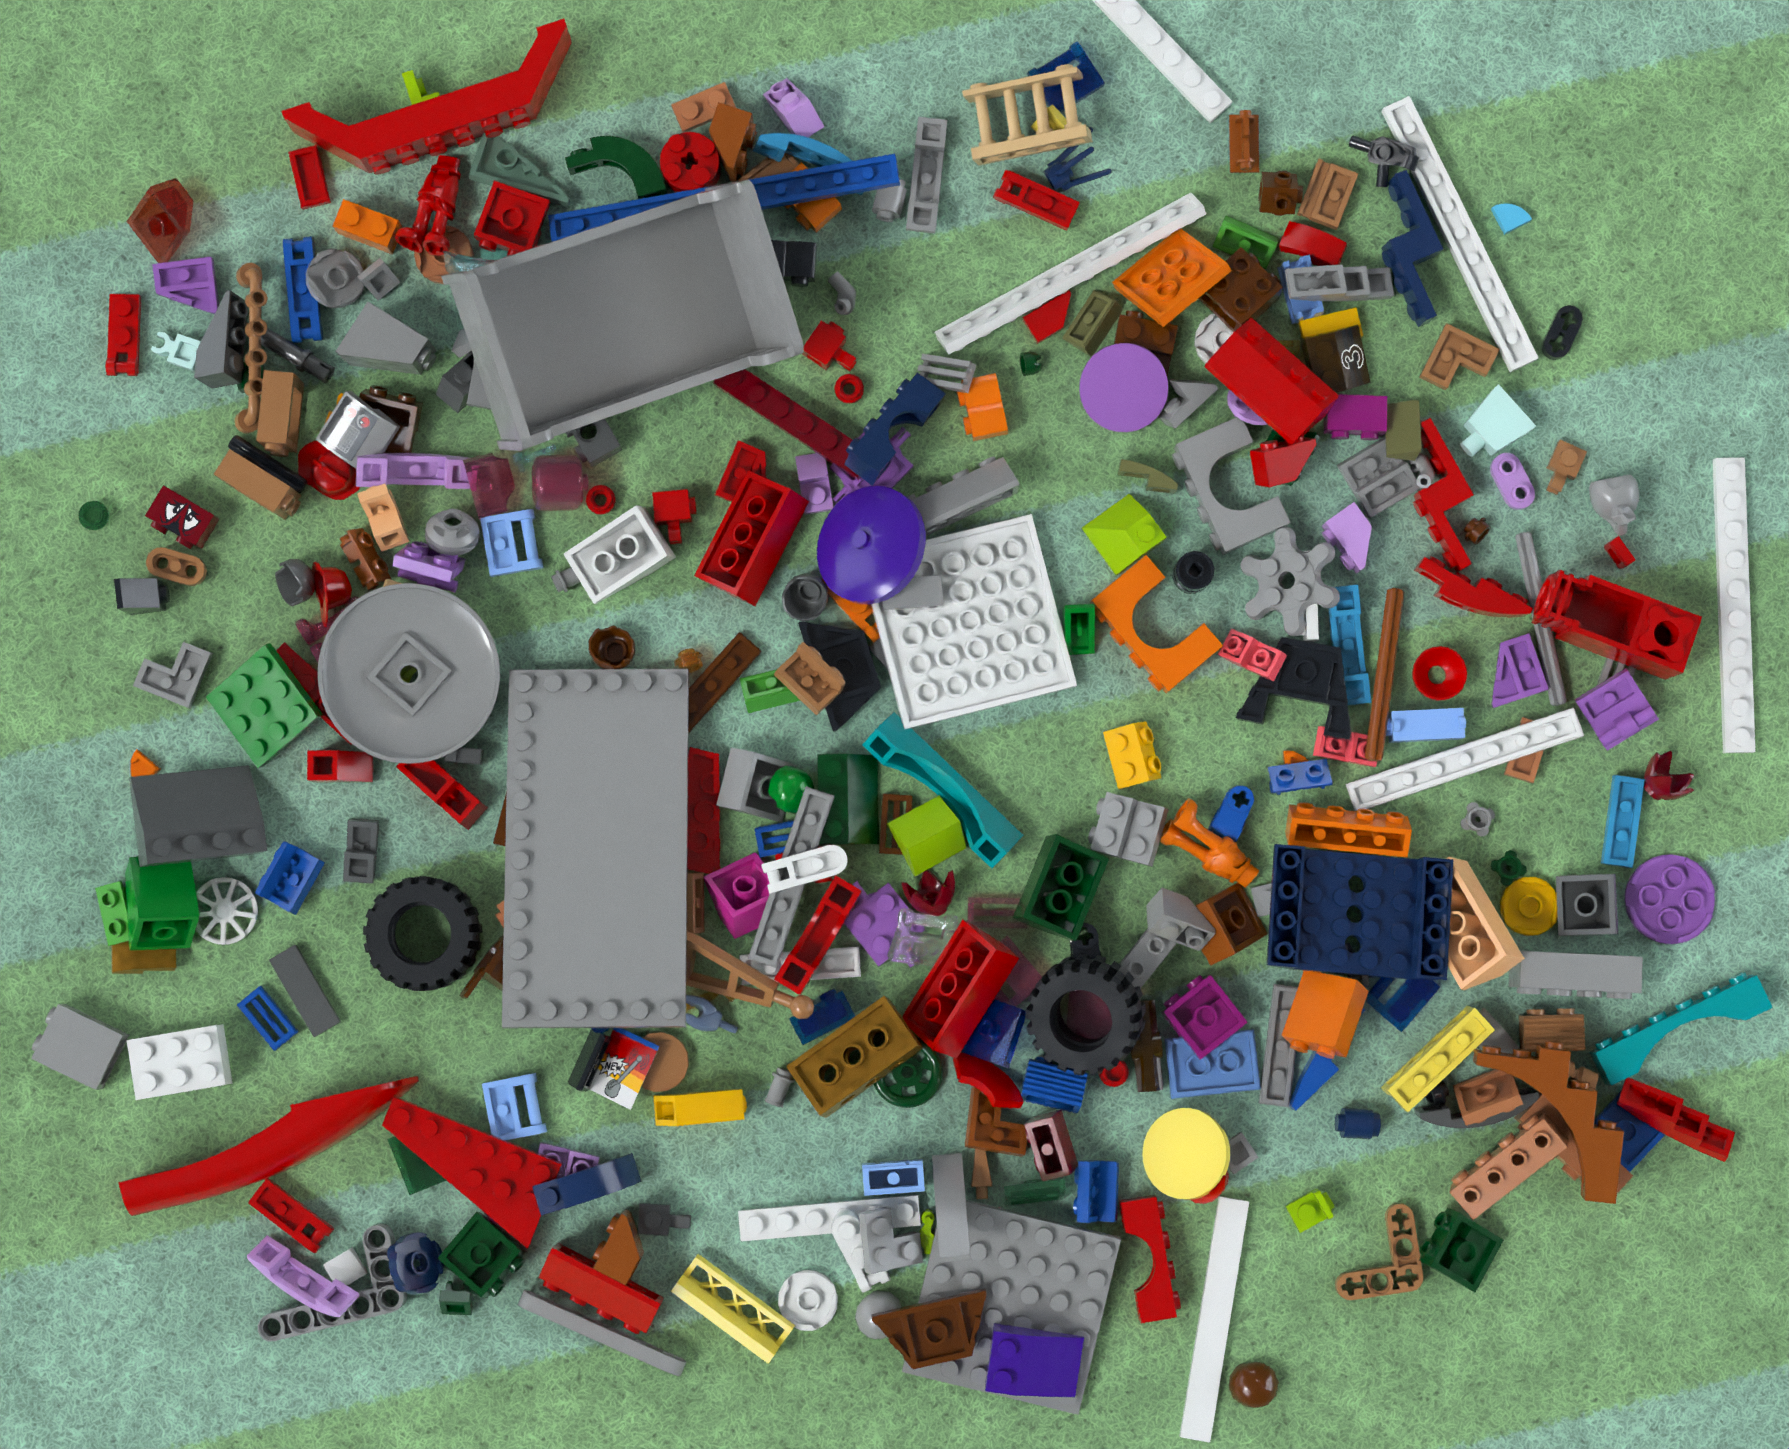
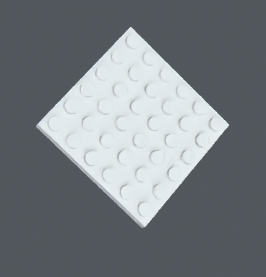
M1032 514L926 540L922 562L914 577L941 575L943 606L883 610V602L871 604L904 729L1077 686Z

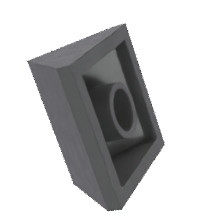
M1616 874L1556 876L1558 936L1618 934Z

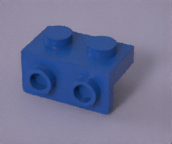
M284 841L275 852L274 859L265 875L260 879L255 894L296 915L325 862L305 850Z
M1078 1161V1166L1074 1173L1075 1184L1078 1185L1077 1197L1073 1204L1074 1214L1077 1215V1222L1117 1221L1119 1163L1117 1161Z

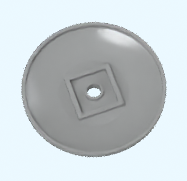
M403 583L388 585L368 592L356 599L341 612L331 625L319 655V692L325 710L334 726L358 749L381 760L395 763L429 762L447 756L464 746L480 731L487 721L496 702L499 690L500 664L498 653L485 623L468 604L458 597L442 589L423 584ZM406 666H413L418 671V678L412 683H406L400 677L401 670Z

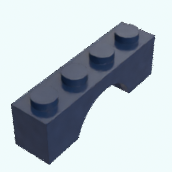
M918 372L911 381L906 378L896 390L898 396L894 400L889 398L879 411L882 415L877 420L874 417L871 418L862 431L865 435L861 439L855 437L846 449L849 455L844 465L872 486L890 466L896 454L890 443L889 430L899 424H914L922 427L940 406L946 394Z

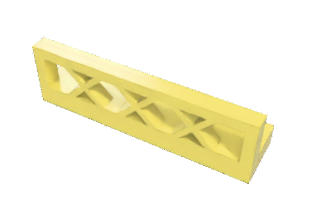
M1466 1006L1381 1088L1386 1094L1392 1096L1406 1112H1409L1495 1029L1476 1008Z
M697 1254L671 1290L673 1294L766 1363L771 1361L781 1344L795 1327L793 1323L699 1254ZM697 1265L708 1272V1282H699L690 1275ZM726 1286L731 1289L734 1299H722L718 1296L717 1287ZM751 1304L756 1308L758 1317L748 1318L745 1316L741 1305ZM775 1322L784 1331L776 1339L767 1332L765 1323Z

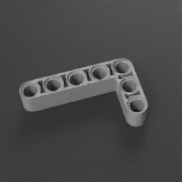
M377 1223L369 1227L363 1234V1246L373 1287L356 1292L359 1293V1297H365L369 1301L370 1307L367 1312L359 1311L355 1300L338 1319H331L328 1315L314 1310L305 1304L273 1311L263 1316L258 1324L259 1335L266 1341H277L391 1313L401 1308L406 1303L407 1292L397 1291L391 1274L383 1275L378 1269L380 1260L389 1261L387 1250L389 1246L396 1242L392 1229L386 1224ZM374 1230H380L384 1233L385 1243L382 1246L373 1243L371 1235ZM388 1289L395 1290L398 1293L399 1301L396 1305H391L386 1301L385 1293ZM299 1311L309 1314V1326L304 1327L298 1323L297 1314ZM270 1318L279 1321L281 1329L278 1334L269 1331L268 1321Z

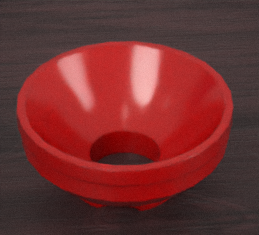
M1443 646L1432 647L1417 657L1412 669V679L1415 687L1423 696L1431 700H1447L1453 698L1463 689L1467 679V668L1464 660L1456 651ZM1434 666L1441 667L1445 672V679L1440 684H1434L1429 680L1428 672Z

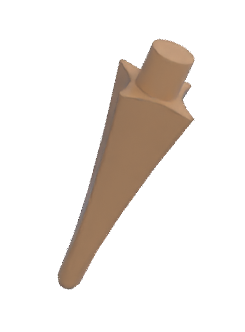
M975 1149L971 1187H976V1199H988V1187H992L986 1151Z

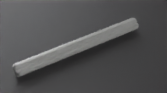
M1523 532L1517 534L1515 538L1529 604L1533 608L1531 612L1533 619L1534 606L1542 587V581L1532 534L1530 532ZM1540 623L1534 624L1544 676L1549 688L1550 704L1552 706L1563 705L1567 699L1553 633L1550 627L1543 628Z

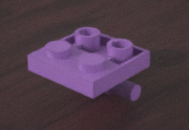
M413 541L412 544L408 543L395 554L392 566L399 568L398 577L415 581L417 584L456 592L458 581L453 579L463 571L466 559L458 557V555L451 556L438 553L433 549H429L430 546L419 541Z
M1627 668L1574 699L1607 751L1659 720Z

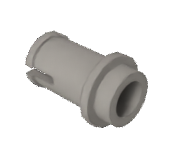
M572 567L562 572L557 570L555 571L556 574L551 576L558 592L563 590L567 592V588L580 583Z
M778 1067L776 1072H772L774 1078L764 1101L783 1108L790 1084L794 1083L795 1079H793L789 1070Z

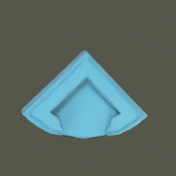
M1498 204L1491 208L1504 235L1532 220L1524 209L1513 204Z

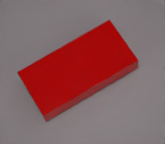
M314 145L289 151L288 154L301 208L305 210L331 203L318 146Z

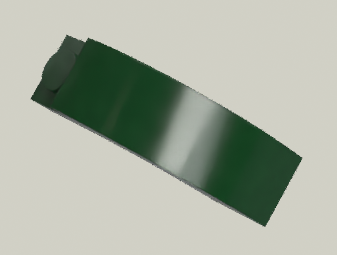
M615 136L590 138L592 150L587 151L586 148L572 151L570 156L565 157L570 175L598 167L611 166L621 169L632 179L638 199L667 194L657 163L646 150L630 140Z

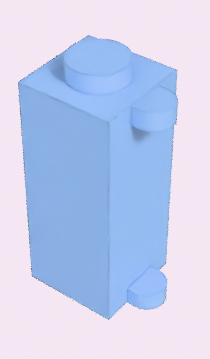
M1464 708L1391 711L1388 715L1386 736H1389V743L1465 738L1466 728Z

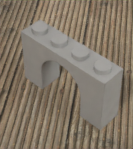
M1238 417L1177 443L1174 447L1176 453L1172 454L1177 469H1183L1187 476V480L1184 483L1191 497L1196 496L1200 506L1196 509L1202 523L1208 522L1212 531L1209 534L1212 546L1216 551L1220 549L1222 555L1272 534L1279 528L1288 526L1291 523L1279 496L1246 510L1226 508L1214 498L1209 486V476L1212 467L1218 461L1250 447L1253 443L1244 421Z

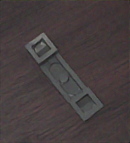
M1532 1087L1519 1089L1523 1105L1516 1107L1510 1112H1502L1487 1118L1481 1123H1473L1468 1126L1465 1125L1461 1112L1450 1114V1108L1445 1104L1442 1105L1440 1103L1435 1106L1414 1108V1111L1421 1120L1450 1128L1483 1127L1507 1120L1526 1110L1539 1099V1093Z

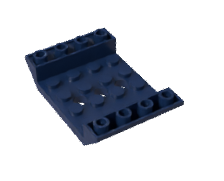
M1274 844L1267 965L1290 970L1383 978L1447 980L1453 859L1430 857L1410 859L1305 849V846ZM1352 876L1359 877L1363 882V889L1359 893H1355L1349 888L1348 882ZM1350 906H1356L1361 911V919L1357 923H1353L1347 918V910ZM1348 936H1354L1359 940L1360 947L1355 953L1349 952L1345 947V940Z

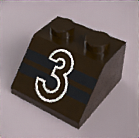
M1358 325L1300 338L1306 367L1334 392L1337 393L1371 383Z

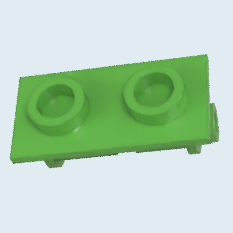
M122 881L95 888L108 946L129 941L126 887H123Z

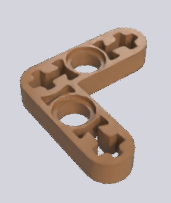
M1395 1203L1389 1206L1385 1213L1392 1265L1341 1273L1335 1281V1289L1342 1298L1357 1300L1417 1290L1422 1285L1423 1271L1421 1261H1419L1420 1252L1413 1212L1408 1206L1402 1203ZM1396 1209H1400L1402 1213L1407 1214V1218L1402 1220L1404 1230L1410 1228V1234L1400 1233L1395 1236L1393 1235V1230L1399 1231L1398 1222L1392 1220V1216L1396 1215ZM1403 1238L1409 1239L1412 1244L1411 1252L1405 1256L1399 1255L1396 1251L1397 1242ZM1406 1269H1410L1411 1273L1417 1275L1415 1279H1412V1285H1408L1406 1281L1401 1280L1395 1281L1398 1287L1393 1288V1277L1390 1271L1395 1270L1394 1275L1396 1277L1406 1275ZM1376 1273H1383L1387 1278V1284L1381 1290H1375L1371 1285V1278ZM1365 1275V1285L1368 1292L1363 1293L1364 1288L1362 1286L1353 1288L1352 1294H1348L1347 1290L1341 1288V1285L1346 1284V1278H1350L1352 1282L1357 1283L1363 1282L1360 1276Z

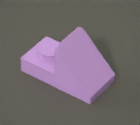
M817 453L795 456L801 495L809 501L804 514L831 511L833 509V501L826 459Z

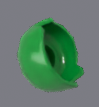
M785 765L778 769L771 778L768 793L776 801L777 808L784 812L796 814L805 787L814 789V784L810 775L794 766Z

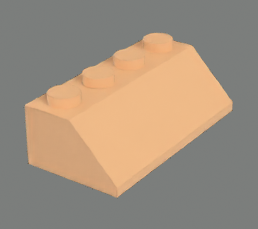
M1447 857L1446 859H1453L1448 968L1460 989L1466 990L1504 975L1525 958L1469 863L1465 860Z

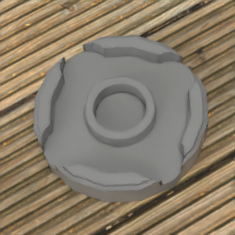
M327 249L318 253L309 263L306 271V285L311 296L320 304L329 308H343L353 304L362 294L364 284L357 276L364 269L361 262L353 254L337 249Z

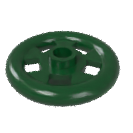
M918 1037L916 1038L923 1046L920 1052L925 1055L921 1063L910 1057L891 1071L894 1080L897 1082L896 1084L888 1087L884 1077L874 1083V1087L885 1101L897 1107L913 1108L925 1104L937 1093L942 1083L943 1065L939 1054ZM905 1066L913 1069V1075L909 1078H905L901 1073L902 1068ZM922 1069L931 1071L928 1084L920 1082ZM902 1086H915L916 1094L903 1096Z

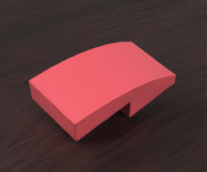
M1234 629L1230 630L1223 643V647H1221L1217 654L1273 682L1287 657L1284 652L1263 644L1255 638Z
M1318 726L1313 756L1376 767L1377 762L1369 761L1365 758L1368 735L1351 732L1352 740L1350 742L1325 737L1323 735L1325 727Z

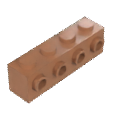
M1545 1112L1538 1117L1536 1114L1531 1115L1522 1123V1130L1515 1135L1512 1132L1508 1133L1498 1142L1500 1147L1492 1153L1485 1151L1474 1161L1476 1165L1468 1172L1466 1169H1462L1451 1179L1453 1183L1451 1184L1450 1194L1473 1220L1568 1147L1569 1139Z

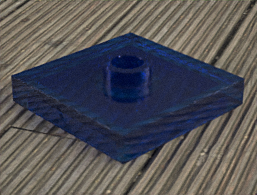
M993 1000L961 1052L1009 1069L1026 1018V1010Z

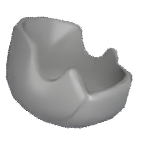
M878 1290L863 1298L857 1306L855 1315L859 1330L871 1339L881 1340L887 1338L878 1325L873 1323L872 1314L901 1308L902 1305L899 1299L891 1292Z

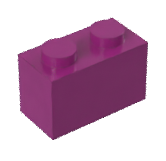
M1338 394L1339 398L1324 417V434H1331L1332 439L1343 440L1349 439V435H1361V440H1378L1379 436H1383L1387 431L1388 396Z

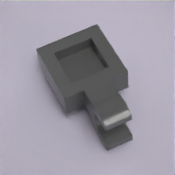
M640 1203L638 1234L668 1236L669 1227L689 1229L691 1227V1215L670 1214L671 1205Z

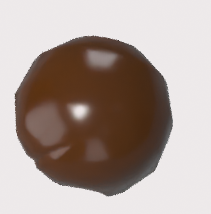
M614 625L604 629L597 628L588 640L589 654L594 663L602 669H622L628 666L634 658V640L627 631Z
M1256 1361L1241 1363L1230 1375L1229 1390L1233 1399L1243 1406L1260 1408L1268 1405L1275 1398L1279 1381L1275 1371L1265 1363Z

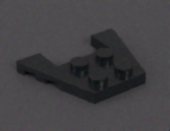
M1282 637L1275 649L1284 652L1287 657L1274 682L1260 676L1255 686L1253 685L1244 705L1237 712L1236 719L1263 725L1270 695L1329 706L1323 735L1351 742L1352 733L1341 648Z

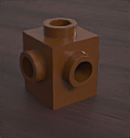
M1262 171L1258 194L1259 212L1272 213L1278 216L1285 214L1295 215L1296 203H1302L1303 186L1298 185L1297 174L1288 171Z

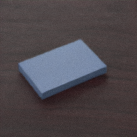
M1254 1029L1236 1031L1201 1060L1198 1059L1182 1037L1164 1039L1171 1099L1261 1089Z

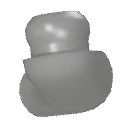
M837 271L828 280V283L838 292L837 301L834 306L835 311L840 315H849L855 308L856 290Z
M1419 454L1415 461L1409 460V465L1411 464L1412 472L1420 471L1417 485L1421 488H1428L1435 478V471L1428 457Z

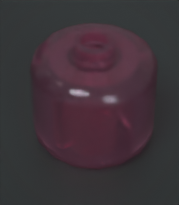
M539 455L534 458L531 481L535 508L539 511H572L580 508L583 501V491H588V474L583 473L580 459L575 455Z

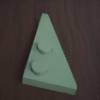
M483 133L469 173L470 180L492 186L495 180L548 199L551 203L564 207L569 206L570 199L564 194L563 190L545 178L541 170L525 156L518 154L516 148L510 143L507 144L499 136L487 138L485 133Z

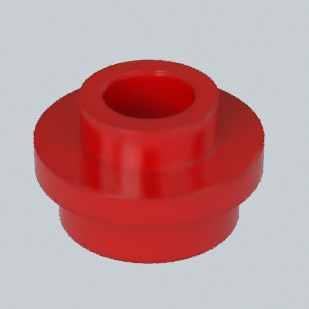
M842 375L835 383V395L843 403H855L863 396V382L856 375ZM846 385H853L855 391L852 394H846L843 390Z
M605 485L592 487L586 495L588 508L598 515L609 513L616 503L614 492ZM604 495L607 499L604 505L596 504L597 496Z

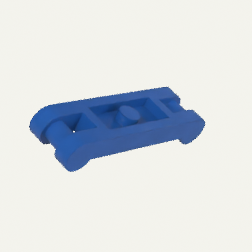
M313 236L304 237L300 241H293V238L283 239L290 331L293 343H302L303 339L312 338L313 341L323 340L320 303L311 296L306 285V271L316 252ZM304 252L305 258L295 259V253ZM310 319L311 327L301 328L300 320Z

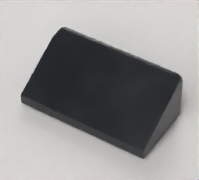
M595 1029L590 1030L569 1077V1085L579 1091L587 1092L611 1041V1036Z

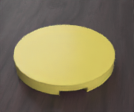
M1192 1108L1174 1109L1160 1116L1147 1132L1143 1144V1164L1152 1184L1167 1196L1184 1200L1201 1198L1209 1194L1220 1182L1223 1175H1226L1230 1162L1229 1140L1225 1131L1208 1113Z

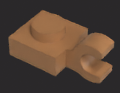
M1559 440L1546 467L1554 471L1546 491L1557 495L1558 492L1562 491L1566 477L1574 480L1587 451Z

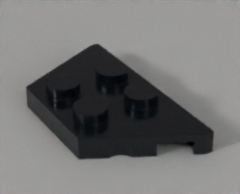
M799 622L804 643L814 647L821 654L822 660L830 667L838 669L846 682L842 692L825 707L832 731L836 732L881 689L864 632L855 629Z

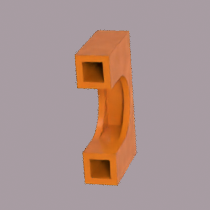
M1145 555L1092 599L1090 604L1095 605V618L1101 624L1105 621L1112 629L1109 634L1119 646L1125 644L1130 650L1131 654L1128 657L1138 669L1144 667L1151 675L1147 678L1150 684L1158 692L1163 690L1165 693H1168L1223 647V645L1205 623L1178 645L1166 649L1151 647L1137 636L1132 623L1135 605L1165 579L1162 572Z

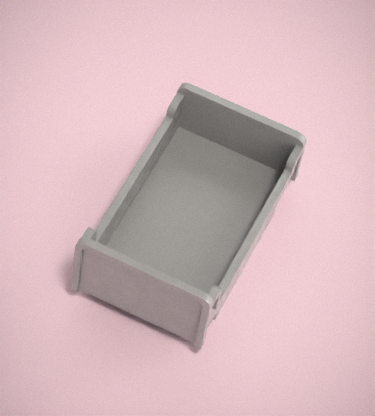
M748 179L714 185L705 188L703 192L486 263L483 266L441 276L444 285H450L501 437L497 441L499 450L522 451L549 441L554 436L752 366L773 364L804 352L801 334L754 185Z

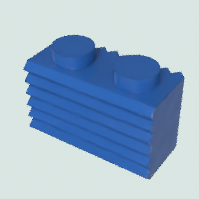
M1036 1057L1035 1060L1029 1059L1021 1089L1023 1101L1073 1112L1074 1114L1078 1113L1082 1105L1088 1073L1085 1072L1083 1076L1074 1075V1069L1068 1068L1064 1072L1057 1069L1058 1065H1053V1061L1048 1063L1043 1057Z

